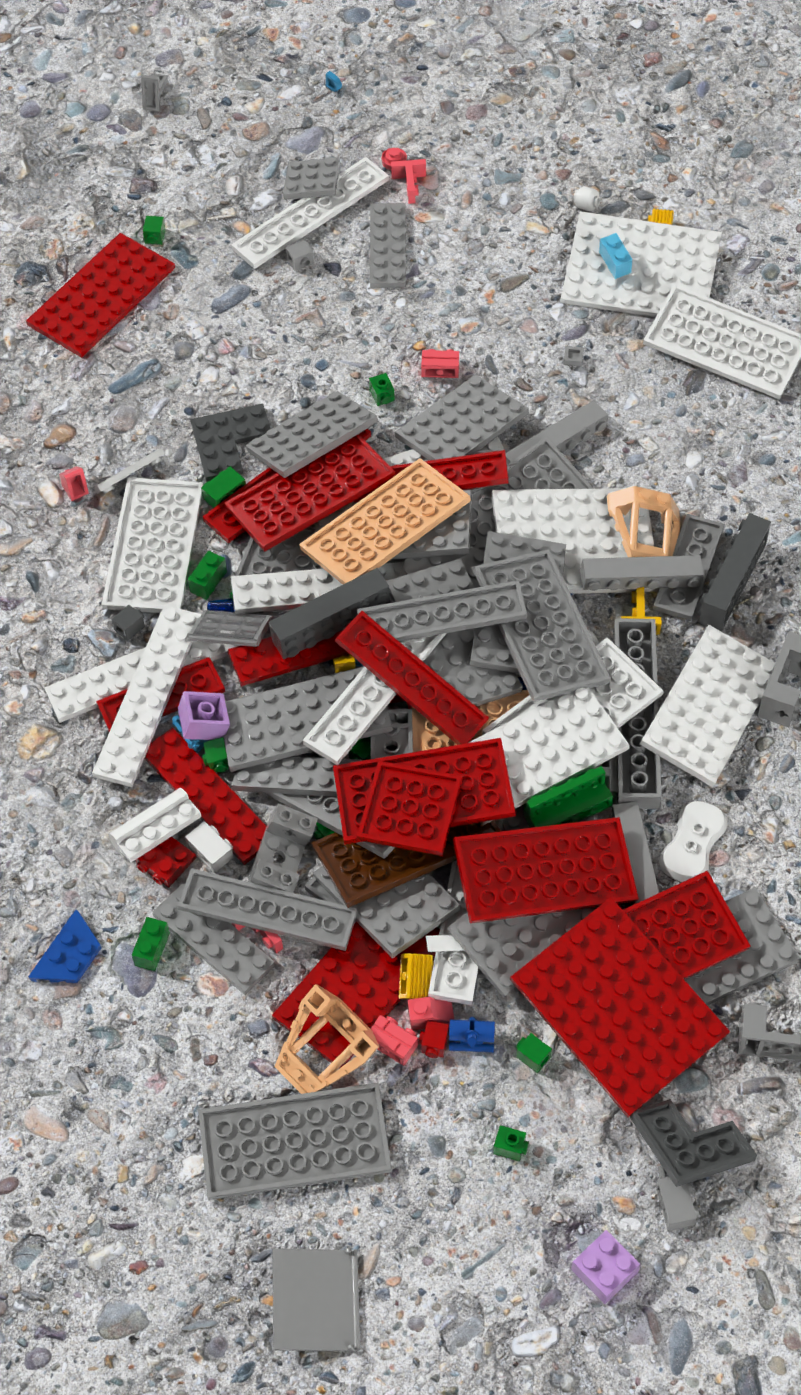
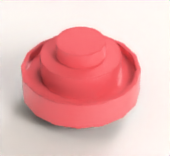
M400 148L385 150L381 157L382 165L386 169L391 170L392 161L407 160L406 152Z

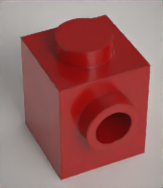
M427 1020L425 1032H420L418 1044L422 1047L423 1054L430 1058H444L449 1037V1024Z

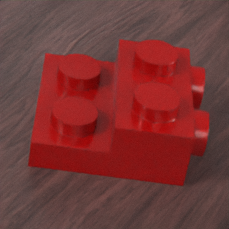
M170 837L136 859V867L144 874L146 872L149 873L157 884H164L169 888L197 857L190 849L173 837Z

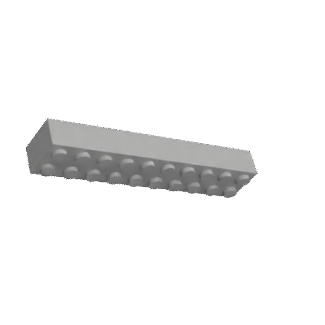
M615 618L613 643L658 685L655 619ZM658 699L618 728L628 742L629 749L617 755V804L638 801L639 809H660V756L640 745L641 740L658 713Z

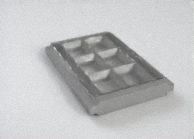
M205 610L191 629L188 640L257 647L270 627L269 621L273 618L270 615L235 614V612Z

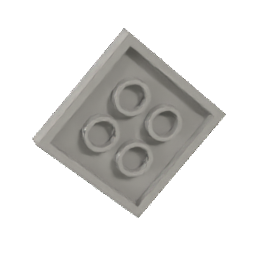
M329 157L326 159L288 162L283 189L284 200L336 195L340 158Z

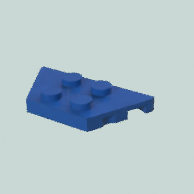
M78 910L73 912L28 976L31 981L49 980V982L57 983L61 981L78 983L101 950L100 943Z

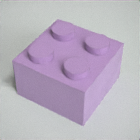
M183 692L178 711L184 739L214 740L221 737L224 738L230 726L224 694Z
M605 1230L572 1262L571 1270L606 1304L639 1272L640 1263Z

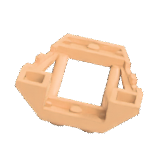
M632 486L607 495L608 512L610 517H613L616 522L614 526L616 531L620 532L622 536V545L628 557L673 555L680 533L681 521L679 508L670 494ZM639 507L661 512V523L664 524L663 548L637 543ZM631 509L629 536L623 515H627Z
M315 984L299 1005L297 1017L292 1022L290 1027L292 1029L287 1041L283 1044L274 1067L301 1094L317 1092L365 1064L379 1048V1044L373 1031L340 998ZM312 1011L316 1016H321L296 1041L310 1012ZM329 1021L351 1044L317 1076L296 1053ZM352 1054L356 1056L347 1064L342 1066Z

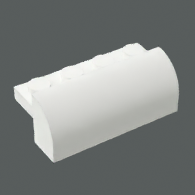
M178 788L108 835L111 844L122 858L126 856L131 863L202 816L189 799L188 794L182 788Z

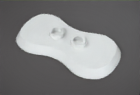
M692 801L684 805L678 815L677 833L660 854L659 864L661 870L667 876L680 882L708 871L710 850L727 829L725 813L718 807L702 801Z

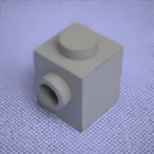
M306 240L286 247L287 260L294 271L314 264L313 256H315V251L312 246L308 245Z

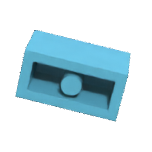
M617 233L601 238L599 253L613 277L617 279L630 274L632 271V258Z

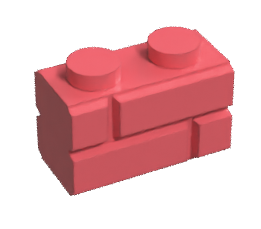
M435 349L422 350L421 377L459 378V351L452 349L446 351Z
M380 1015L371 1027L379 1044L377 1050L404 1066L418 1047L417 1034L409 1028L404 1030L398 1026V1022L389 1016L385 1018Z

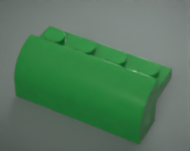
M602 766L596 769L591 768L577 778L572 777L560 786H553L541 795L532 796L527 803L522 805L523 814L529 828L580 822L611 807L613 795L605 784L606 772Z

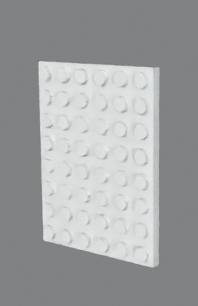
M580 211L560 303L656 317L674 284L710 298L722 232ZM617 233L632 258L631 273L617 279L613 277L599 253L600 239Z
M626 488L492 490L496 532L566 544L563 579L570 594L630 593L635 591V589L629 588L617 590L598 589L595 591L583 590L580 574L582 559L628 557L622 545V536L620 532L616 531L614 526L616 522L613 517H610L607 504V495L609 493ZM639 507L637 543L654 546L649 510ZM631 509L627 515H623L629 536ZM644 588V592H659L660 588Z

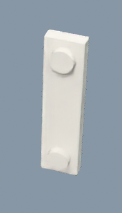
M162 448L157 449L96 485L94 490L97 494L101 491L106 494L114 489L113 484L149 463L153 466L162 461L160 457L165 454Z

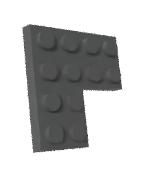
M263 403L190 419L206 482L211 481L221 471L226 470L230 466L239 474H244L236 444L252 441L271 429Z
M671 1099L637 1109L630 1116V1119L676 1187L756 1160L757 1154L733 1121L693 1133Z

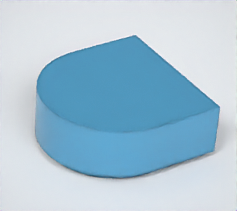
M331 71L326 73L325 86L331 91L337 92L342 87L340 79Z

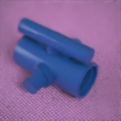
M470 1017L468 1020L450 1019L449 1041L460 1042H449V1051L494 1053V1044L490 1043H494L495 1021H477L475 1017Z

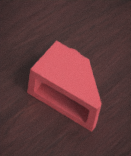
M76 466L59 474L61 484L71 501L89 494L84 471L81 467Z
M432 997L408 1000L411 1030L425 1029L427 1020L449 1024V1026L450 1019L455 1020L452 1002L437 1000Z

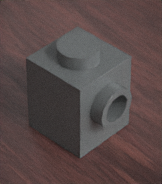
M130 605L126 606L111 619L114 630L127 641L145 627L143 613Z

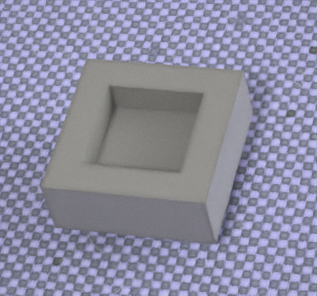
M566 346L563 365L582 367L584 348Z

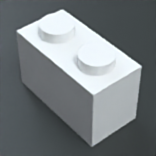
M204 821L187 834L185 840L187 847L215 874L234 858L233 846L227 839L223 840L219 836L218 830L213 825L209 826Z

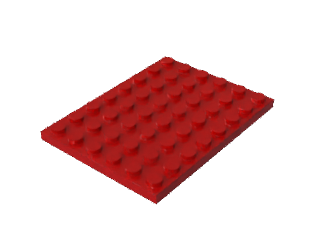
M612 897L510 976L512 983L628 1118L730 1033L728 1028Z

